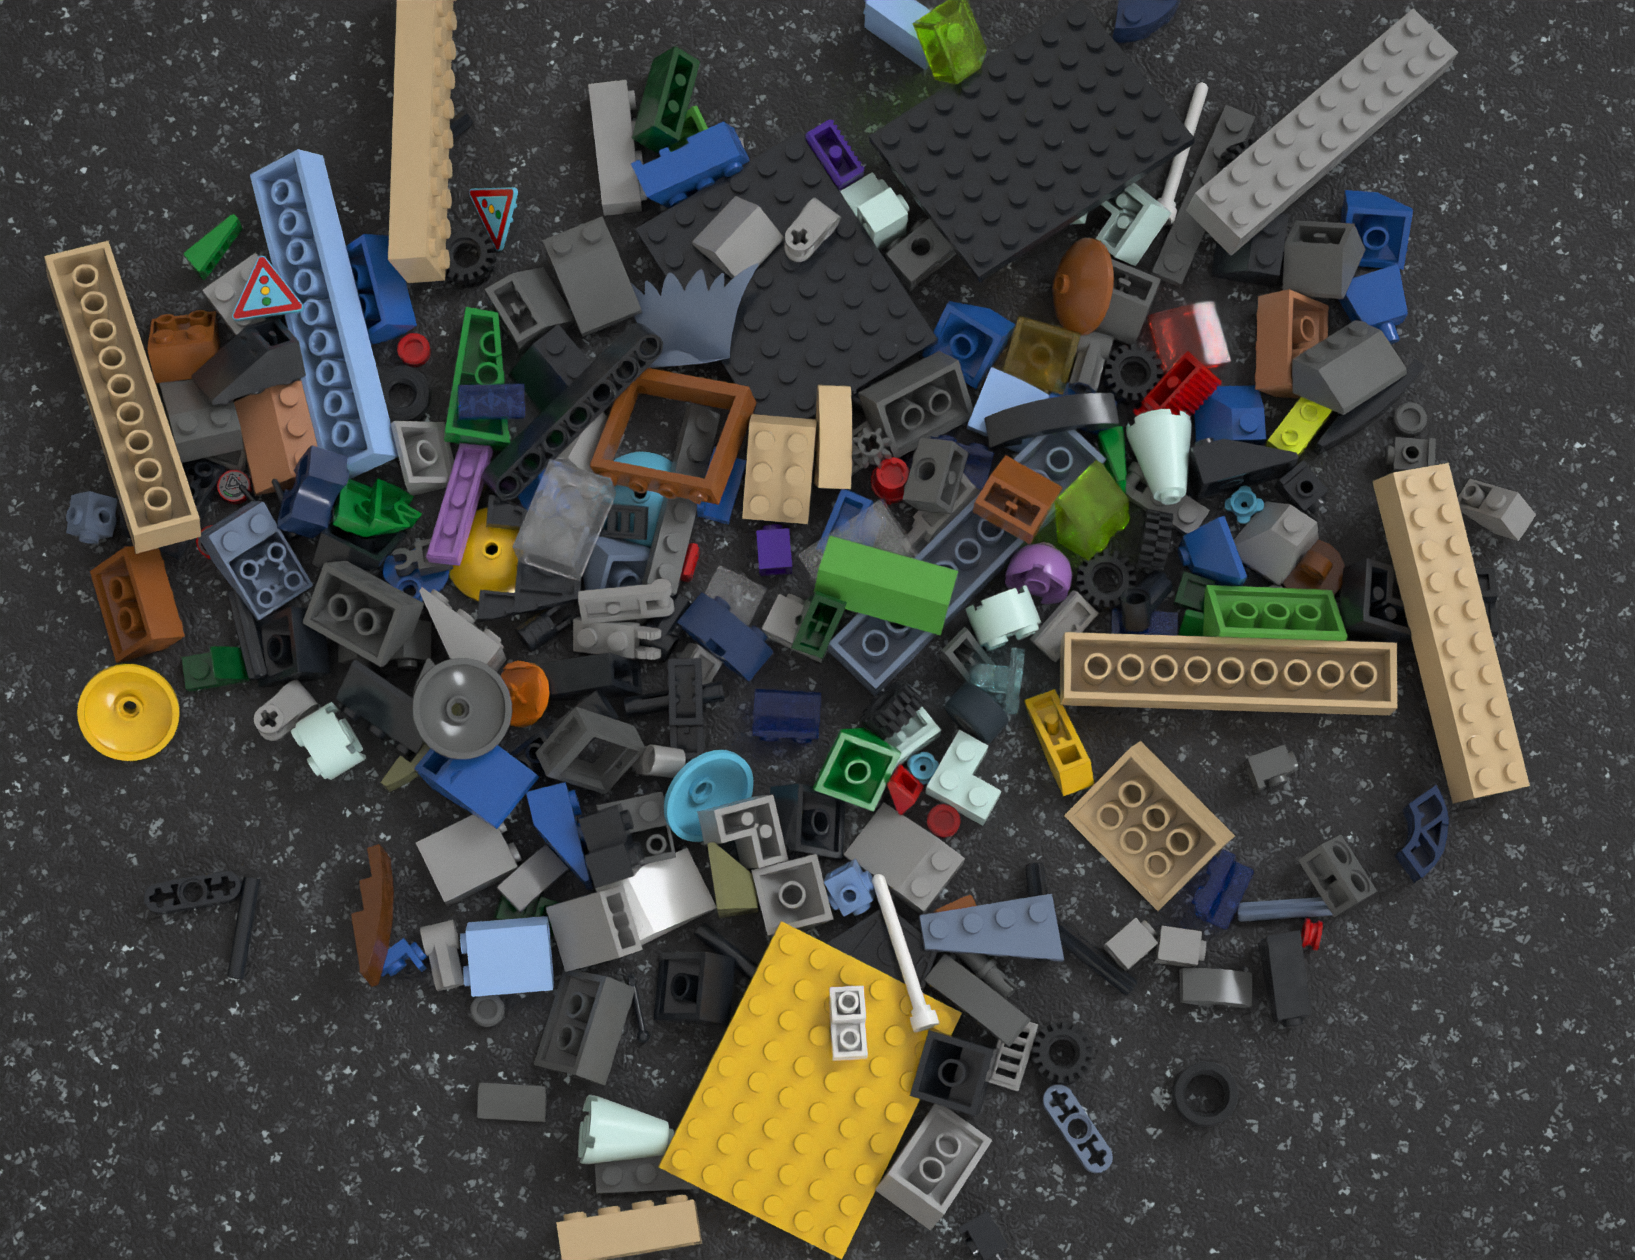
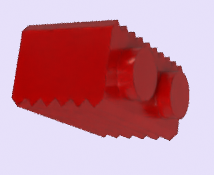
M1187 350L1144 397V400L1154 410L1171 409L1172 415L1179 416L1180 411H1183L1191 417L1195 414V410L1199 409V405H1203L1204 400H1208V397L1212 395L1214 390H1217V386L1221 385V380Z

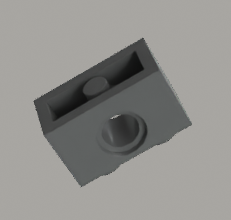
M926 218L916 222L910 230L912 233L903 240L897 238L886 249V262L896 277L910 292L957 254L930 219L926 220ZM916 246H924L929 252L926 255L919 256L913 253L912 249Z
M920 438L917 450L913 454V464L909 478L904 486L903 500L918 511L952 514L969 453L953 441Z

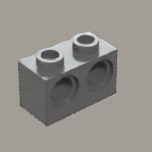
M1342 835L1321 844L1298 860L1334 917L1356 906L1377 892Z

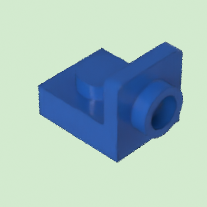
M403 938L388 949L381 976L397 974L407 965L405 960L409 957L416 967L423 972L427 967L422 961L427 956L415 941L409 944Z

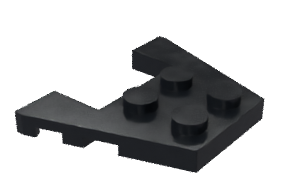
M489 495L486 527L520 530L515 593L480 590L477 622H486L578 602V591L581 588L585 534L548 518L545 520L529 513L527 509L517 505L515 507L501 501V498Z
M881 908L826 943L905 984ZM897 914L921 990H923L926 984L924 979L930 973L937 951L924 950L922 934Z

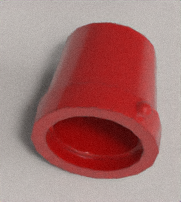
M892 457L891 459L882 460L881 469L876 467L873 470L871 489L878 499L886 502L888 505L903 500L904 486L910 474L906 463L901 459Z

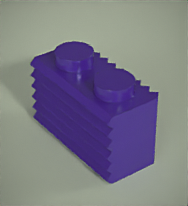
M829 119L805 134V140L839 191L864 177L865 167L861 166L858 157L854 156V151H851V146L847 145L848 141L844 140L841 131L837 130L834 120Z

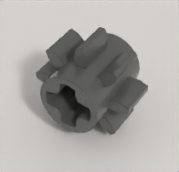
M865 427L863 428L864 434L860 438L853 437V442L859 449L854 450L852 454L854 459L863 457V468L866 469L869 464H872L881 469L882 460L892 458L891 453L886 450L887 447L892 445L891 438L882 439L883 432L881 428H878L876 432H868ZM877 444L878 450L872 449L870 453L867 452V447L872 448Z

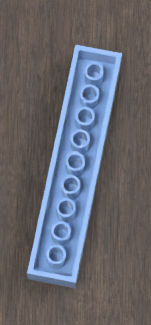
M297 149L250 174L272 266L304 305L302 312L285 314L289 331L297 338L300 344L306 376L300 379L317 445L319 448L348 456L347 469L349 470V479H352L399 456L323 155Z

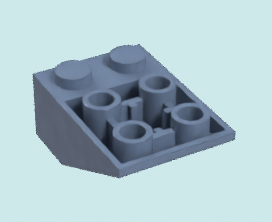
M251 501L203 531L201 537H198L213 563L232 588L239 594L257 620L264 618L313 586L281 530L277 529V524L263 501Z

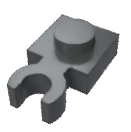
M431 538L414 542L416 550L409 551L405 548H399L393 551L395 562L406 560L404 564L395 566L398 576H407L414 569L418 568L421 576L452 570L453 565L428 561L426 555Z

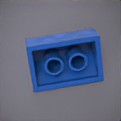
M363 234L348 244L346 249L370 344L372 345L396 339L416 327L417 324L406 281L388 260L389 236Z

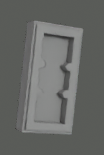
M1073 590L1030 640L1047 657L1056 662L1060 658L1061 638L1064 633H1082L1099 613L1078 592Z

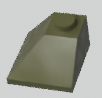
M715 842L707 843L719 918L759 912V899L752 873Z

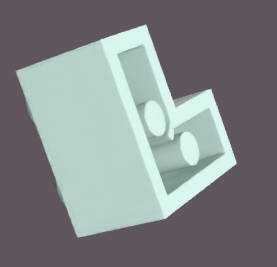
M873 172L840 191L878 250L888 246L897 238L906 235L907 222L909 221L907 212L910 211L907 202L901 194L896 196L892 188H889L883 179L878 181Z
M1133 183L1101 204L1112 215L1096 239L1101 241L1115 258L1136 266L1172 212Z
M959 730L927 785L925 794L943 804L954 807L959 813L983 826L998 801L1001 790L974 776L987 753L988 745Z

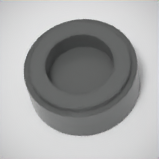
M1413 402L1400 405L1393 416V425L1396 431L1408 437L1419 434L1427 423L1425 410L1419 404Z
M497 995L477 996L471 1004L472 1018L483 1027L496 1026L504 1018L505 1005Z

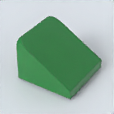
M1186 610L1182 617L1178 636L1203 637L1204 613Z

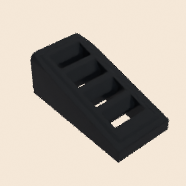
M599 501L580 502L577 531L587 536L647 540L649 507ZM605 511H608L607 528H604ZM618 512H621V530H618ZM631 513H635L634 531H630Z

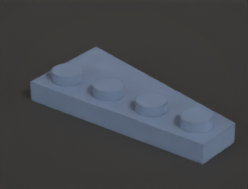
M1052 894L919 915L924 950L1064 961Z

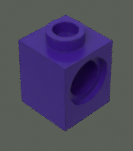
M774 524L764 526L763 530H757L759 575L792 574L789 528L782 529V525Z

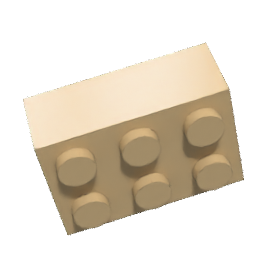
M751 415L742 519L808 524L817 420Z

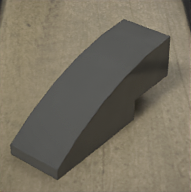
M946 954L943 955L924 979L934 992L953 1004L962 1014L1009 1047L1030 1022V1019Z

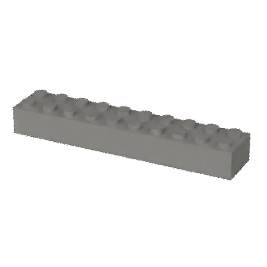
M1414 9L1410 10L1201 187L1192 197L1186 211L1232 256L1445 73L1458 54V51Z

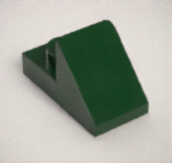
M213 646L210 647L209 653L181 657L185 687L188 692L254 681L247 677L240 647Z

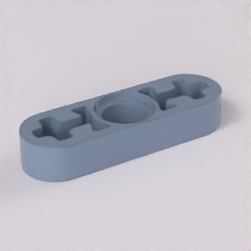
M1057 1084L1049 1087L1042 1098L1043 1107L1083 1167L1091 1173H1101L1107 1170L1112 1163V1151L1076 1097L1064 1085ZM1054 1091L1058 1095L1063 1093L1066 1095L1067 1099L1063 1103L1068 1111L1074 1106L1078 1112L1069 1115L1063 1123L1058 1119L1059 1116L1064 1115L1059 1106L1052 1108L1049 1104L1053 1099L1051 1093ZM1080 1119L1086 1124L1087 1133L1083 1138L1075 1139L1069 1135L1068 1124L1070 1121ZM1092 1135L1097 1140L1091 1143L1096 1152L1102 1150L1106 1155L1102 1158L1104 1165L1101 1167L1097 1163L1091 1165L1088 1162L1091 1153L1087 1147L1082 1152L1077 1147V1145L1088 1141Z

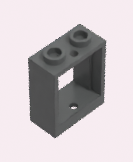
M575 707L536 751V755L547 777L606 794L646 748L635 726ZM593 737L612 742L594 763L576 758Z

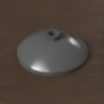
M454 658L438 663L422 676L413 694L411 713L418 735L429 748L448 758L471 759L486 754L501 742L511 722L512 701L507 685L493 668L475 659ZM455 703L459 704L462 709L459 716H455L451 710Z

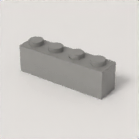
M627 80L588 84L604 216L641 212V200H647V196L631 166V163L640 160L643 165L641 150L635 151L634 139H632L636 120L631 121L630 110H636L634 90L628 91Z

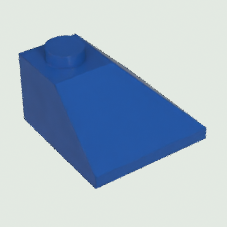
M1345 190L1340 223L1355 224L1366 249L1358 266L1386 268L1398 264L1399 269H1404L1413 215L1412 208L1378 192Z
M950 301L947 303L933 332L938 339V343L924 351L922 356L926 358L941 351L959 360L965 383L976 389L1003 352L1016 325L989 308Z
M1256 385L1217 386V390H1214L1212 395L1208 397V400H1204L1203 405H1199V409L1195 410V441L1213 437L1214 441L1228 439L1263 446L1266 440L1264 405L1260 391L1255 390Z
M1225 516L1219 517L1183 536L1180 542L1181 547L1177 548L1182 565H1188L1191 574L1213 580L1215 585L1243 586L1247 575Z

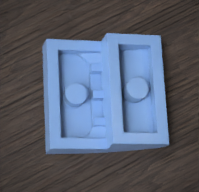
M991 367L968 422L967 429L987 436L985 417L1014 406L1047 399L1049 395L1014 376ZM1034 437L1022 439V444L1005 448L1020 453Z

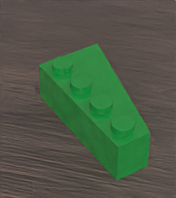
M466 307L444 441L457 444L488 445L493 450L503 451L510 444L507 404L500 401L501 403L498 406L494 407L493 405L491 413L488 398H485L482 401H485L488 407L484 406L481 402L475 404L473 416L469 405L471 397L476 402L488 395L490 390L494 393V404L498 400L495 398V395L506 401L498 312ZM469 406V409L459 413V410Z

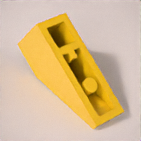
M1054 689L1024 700L1051 772L1063 796L1093 786L1094 779L1091 761L1064 706L1060 705V698L1056 690Z

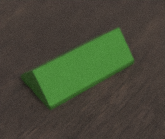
M829 536L818 569L814 592L817 591L846 601L845 609L941 635L958 570Z
M1206 585L1203 637L1346 641L1347 633L1332 590Z

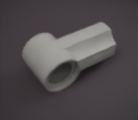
M650 744L645 746V751L631 766H633L637 775L674 778L685 765L686 757L682 749Z
M454 920L420 927L423 947L426 956H429L436 990H449L464 985V976L458 953L460 944Z

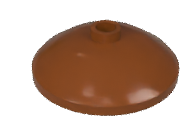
M1082 238L1076 241L1064 253L1055 272L1052 288L1055 313L1063 328L1072 335L1085 336L1096 330L1103 321L1110 305L1114 282L1113 265L1106 246L1097 239Z

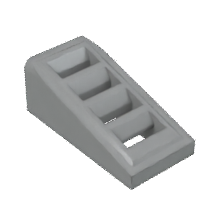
M1029 1022L1023 1029V1032L1028 1033L1027 1039L1017 1037L1013 1042L1014 1044L1024 1046L1023 1052L1004 1047L1005 1043L998 1039L996 1047L999 1050L989 1083L1019 1091L1038 1024ZM1001 1054L1019 1059V1066L1001 1061ZM997 1067L1015 1072V1079L996 1074Z

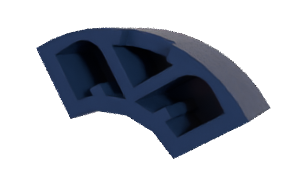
M1119 0L1115 15L1113 40L1116 43H1128L1149 37L1151 33L1171 20L1181 0Z
M310 446L294 469L296 481L292 491L285 490L277 529L313 539L330 525L333 503L349 479V470L347 469L348 456L316 446Z
M701 592L677 623L695 642L712 653L730 671L749 682L774 652L765 643L768 637L756 626L752 625L749 628L730 612L732 607L724 599L717 595L712 599Z
M1436 785L1402 810L1408 824V836L1404 847L1395 857L1414 883L1425 876L1436 865L1446 846L1449 817L1445 801Z

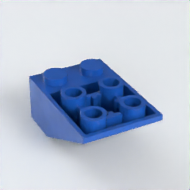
M498 745L486 754L471 759L448 758L430 748L414 768L433 790L498 829L539 778L536 773Z
M566 782L526 792L533 823L540 837L588 890H592V877L584 853V848L587 847L580 823H577L576 816L582 815L575 790L569 791Z

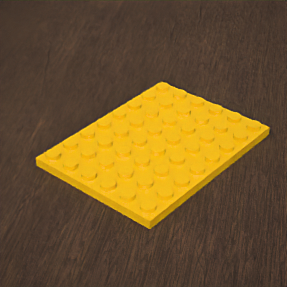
M780 921L658 1167L842 1259L920 1100L910 1096L928 1031L933 1030L952 1035L962 1013L923 993L926 1005H930L931 1010L936 1011L940 1024L924 1031L914 1032L909 1019L912 1017L911 1010H913V1006L904 983ZM864 986L867 1059L832 1060L829 1008L830 987Z

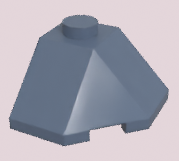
M589 537L582 565L585 590L642 585L651 548L622 538Z

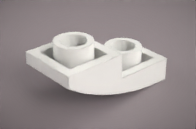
M864 986L830 987L829 1008L832 1060L867 1059Z

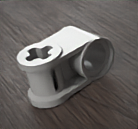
M817 198L811 199L785 233L784 251L786 256L794 262L806 261L820 244L833 233L841 217Z
M296 679L286 684L273 698L255 712L254 724L263 738L269 741H276L291 731L297 722L314 713L318 709L319 704L299 680ZM268 718H271V720L275 721L277 724L274 727H271L270 725H267L265 721Z

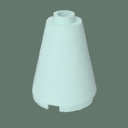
M1159 409L1140 414L1134 418L1135 424L1130 426L1128 423L1126 426L1129 443L1154 499L1161 501L1165 505L1178 503L1187 491L1192 426L1190 416L1183 411H1180V416L1172 415L1171 409Z
M588 1095L583 1111L589 1112V1115H586L584 1122L580 1123L578 1157L581 1158V1164H594L663 1156L674 1135V1130L669 1129L668 1122L595 1095Z

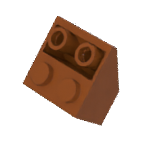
M197 310L188 315L174 316L172 314H165L152 319L147 350L155 384L192 379L191 375L220 350L216 311Z
M1005 456L990 475L974 502L973 513L1031 544L1062 492L1063 487L1012 458Z

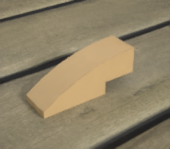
M817 385L814 484L818 488L851 489V387Z

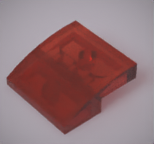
M1214 301L1181 306L1147 316L1158 359L1160 358L1162 362L1163 377L1187 350L1207 368L1225 366L1231 361Z

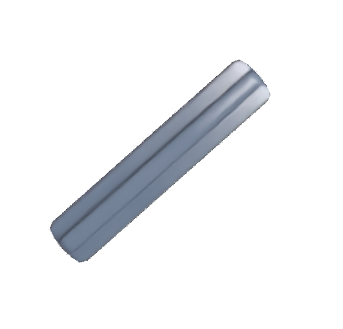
M1322 897L1243 902L1237 905V917L1241 922L1332 915Z

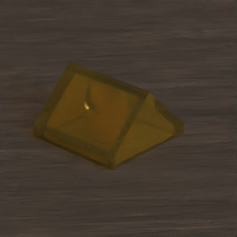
M1018 316L1003 372L1032 386L1064 395L1081 333Z

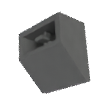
M1296 220L1284 244L1283 291L1290 289L1308 297L1343 299L1366 250L1355 224Z
M1111 259L1114 273L1112 297L1103 321L1094 331L1113 336L1115 341L1130 346L1136 343L1161 279Z
M544 267L512 273L485 288L488 302L494 312H498L499 320L520 354L527 351L534 342L559 324L562 329H565L576 323Z
M663 792L597 805V809L601 810L621 803L623 811L629 810L634 824V829L630 830L634 843H640L645 860L641 862V865L676 858L671 829L666 823L664 816L665 799Z

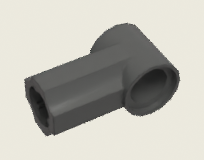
M1093 331L1088 335L1080 337L1075 354L1077 359L1068 388L1077 394L1096 393L1103 365H1106L1112 347L1113 336Z

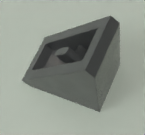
M965 627L941 650L940 661L961 681L972 683L980 689L1000 671Z

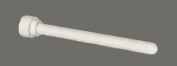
M1203 82L1198 83L1195 87L1184 126L1193 136L1208 91V86ZM1190 147L1173 158L1162 197L1157 199L1160 204L1172 212L1164 225H1172L1175 221L1177 209L1175 208L1176 203L1174 199Z
M876 874L872 878V883L913 1006V1010H911L912 1017L909 1018L913 1031L920 1032L933 1028L940 1024L936 1011L931 1010L930 1005H926L886 879L882 874Z

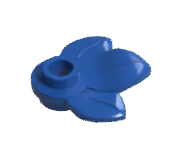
M388 556L385 560L383 567L385 580L403 592L407 588H414L416 593L413 597L423 602L419 590L422 587L429 593L433 589L440 592L449 578V570L421 576L419 568L414 569L407 576H398L395 566L404 564L406 560L395 562L393 556Z

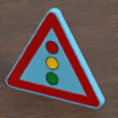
M517 188L470 189L469 195L497 251L503 250L510 223L513 222V210L517 207Z
M259 256L234 309L232 318L238 322L297 313L304 310V305L266 257Z

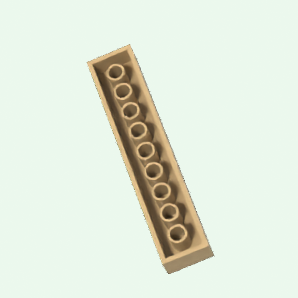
M397 0L388 260L407 283L445 281V269H449L450 266L446 239H449L451 235L450 222L447 219V208H451L452 204L451 193L448 189V178H452V163L449 159V149L453 147L450 119L454 117V105L450 99L451 89L455 87V76L453 70H451V60H454L456 57L452 30H456L457 27L456 15L453 11V1L457 0Z
M109 241L44 256L47 277L136 554L201 537L200 518Z
M1449 463L1393 472L1373 481L1452 803L1530 786Z
M1065 632L1061 638L1060 705L1391 715L1397 709V643Z

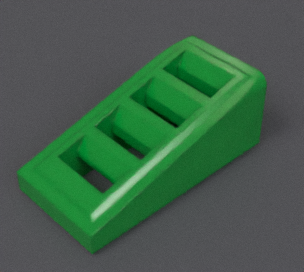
M234 214L230 215L184 252L187 262L203 281L213 271L243 229Z
M1122 426L1099 431L1098 452L1106 458L1104 468L1116 498L1120 501L1125 499L1126 462L1124 431Z

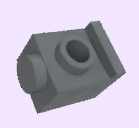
M1395 437L1391 445H1387L1385 452V464L1390 465V474L1434 466L1436 439L1429 438L1425 440ZM1406 451L1415 452L1417 457L1414 459L1407 457Z
M1285 745L1247 757L1243 763L1255 794L1262 792L1266 787L1265 783H1268L1269 787L1283 784L1288 781V775L1299 770L1294 753L1292 751L1288 752Z

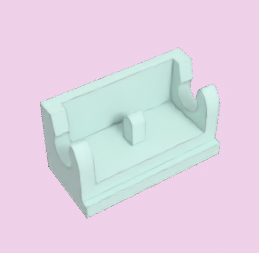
M923 707L916 711V716L910 718V722L906 726L903 725L901 727V731L898 733L894 732L892 737H887L884 740L901 752L894 770L899 764L902 765L912 755L918 753L940 736L941 729Z

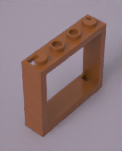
M647 368L615 399L590 467L598 481L608 483L609 487L620 485L629 487L639 493L651 491L669 499L681 497L689 499L696 504H700L702 501L719 505L748 428L751 415L755 409L756 400L749 386ZM639 393L730 410L705 479L613 461Z

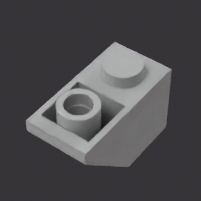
M1469 479L1457 497L1462 513L1494 534L1517 541L1520 540L1536 516L1518 492Z

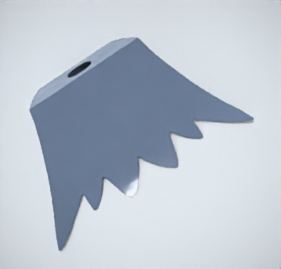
M759 263L740 272L725 287L724 274L721 273L714 280L709 291L702 269L694 274L688 282L685 291L676 276L669 272L664 280L661 296L648 281H645V295L631 283L642 313L634 316L636 322L644 324L661 337L663 341L662 353L649 368L702 364L730 358L731 338L737 309L746 286Z

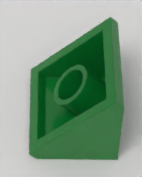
M866 728L840 729L813 789L874 811L901 756V752Z

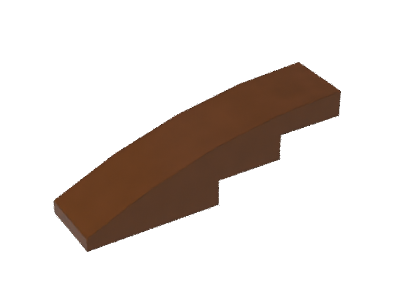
M380 844L367 848L372 877L359 881L364 910L351 914L360 973L371 987L379 984L388 953L393 921L394 887L391 858Z

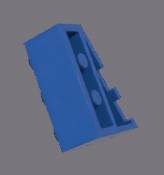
M721 122L686 138L688 143L675 151L670 152L669 148L666 147L659 151L661 157L644 165H642L640 160L631 163L647 198L669 209L696 192L715 184V181L723 176L729 177L739 173L743 169L742 165L750 160L732 126Z

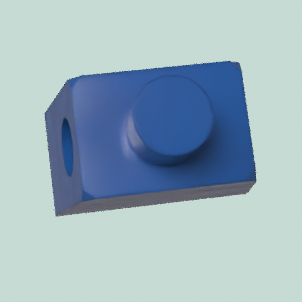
M1398 264L1352 278L1344 298L1338 299L1351 322L1355 320L1366 322L1368 325L1382 330L1391 345L1397 343L1400 338L1395 325L1403 323L1407 316V306Z

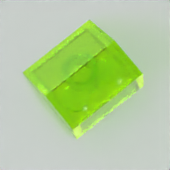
M947 0L912 23L935 80L958 84L982 67L987 47L968 0Z
M1095 460L1055 500L1058 543L1088 561L1097 552L1104 550L1109 539L1117 531H1122L1130 519L1128 497L1098 460Z

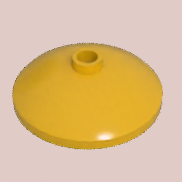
M488 508L476 510L460 566L453 565V569L449 570V576L458 590L478 602L480 590L515 593L520 530L486 527ZM491 545L498 547V551L494 555L486 553V549Z
M136 664L115 665L97 673L84 687L77 710L80 729L90 745L103 755L122 761L142 760L161 751L173 738L178 726L180 713L177 696L168 681L154 670ZM132 701L136 704V708L132 710L127 709L124 703Z

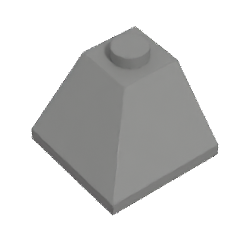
M1265 501L1263 510L1256 512L1250 522L1246 524L1234 539V543L1243 564L1279 587L1302 560L1306 552L1319 539L1318 525L1315 520L1290 504Z

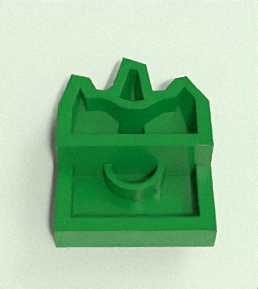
M377 478L371 488L348 479L346 486L335 499L333 525L340 527L343 531L352 532L362 537H369L412 528L422 513L408 506L414 496L395 485Z

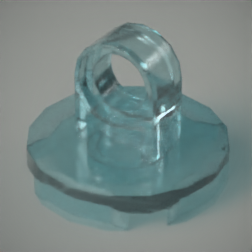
M1011 647L1009 667L976 664L970 668L969 683L978 686L983 691L1005 693L1004 711L1006 714L1017 715L1018 698L1024 666L1025 649Z

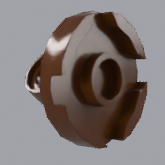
M1317 540L1284 580L1282 586L1283 588L1332 590L1333 595H1335L1342 586L1345 564L1340 553L1333 546L1324 541Z

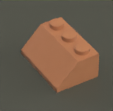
M1290 289L1258 296L1255 390L1274 397L1301 398V396L1293 393L1292 359L1328 338V305Z
M301 380L288 385H276L266 388L260 394L248 395L234 402L255 496L276 492L272 484L273 479L278 480L283 491L293 489L296 481L294 469L310 446L318 447Z

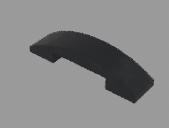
M1087 393L1047 398L1014 406L984 418L990 450L1022 444V439L1085 427L1087 432L1119 426L1114 395L1112 393Z

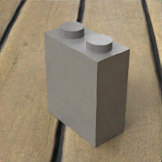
M471 815L416 842L430 874L448 907L509 877L519 868L517 862L522 859L514 842L507 845L502 835L503 832L507 831L504 822L496 829L477 816Z
M623 884L546 907L565 972L617 959L643 950Z

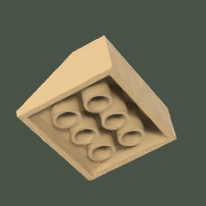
M1141 741L1130 747L1064 815L1157 911L1175 896L1235 837Z

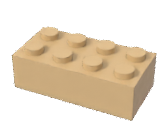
M686 1195L667 1197V1204L654 1206V1202L648 1200L632 1203L633 1210L621 1212L620 1207L612 1206L598 1209V1216L587 1217L584 1212L563 1215L564 1221L556 1222L562 1260H607L702 1244L696 1202L688 1200Z

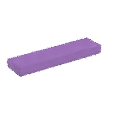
M468 443L459 444L426 555L429 562L460 566L484 485L483 473L492 458L493 450L491 446Z

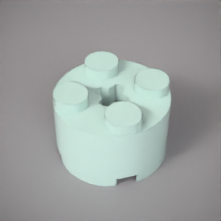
M1027 585L1020 588V594L1014 588L982 600V605L976 607V611L973 605L965 609L980 646H985L987 652L1004 646L1008 642L1007 637L1016 635L1017 640L1035 634V631L1039 630L1038 624L1041 623Z
M332 702L297 722L296 727L291 730L297 744L300 747L305 746L311 756L307 758V761L317 776L321 774L324 779L328 778L330 780L366 759V756L360 753L363 748L345 718L338 720L335 716L339 709Z

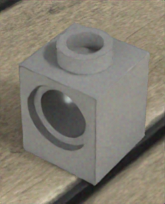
M1135 918L1110 939L1103 949L1119 967L1127 972L1158 944L1154 939L1157 933L1145 920L1140 923Z
M1161 926L1158 930V944L1156 945L1154 963L1195 968L1198 965V960L1204 961L1206 953V941L1201 940L1202 931Z

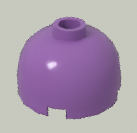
M1041 542L1024 546L1013 555L1006 570L1005 584L1009 590L1016 588L1018 594H1020V588L1027 585L1030 594L1043 597L1042 604L1059 603L1066 599L1071 586L1072 571L1069 560L1050 543Z

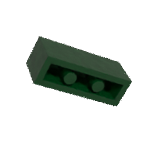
M676 46L653 59L632 139L655 153H659L660 150L680 140L700 64L699 60Z

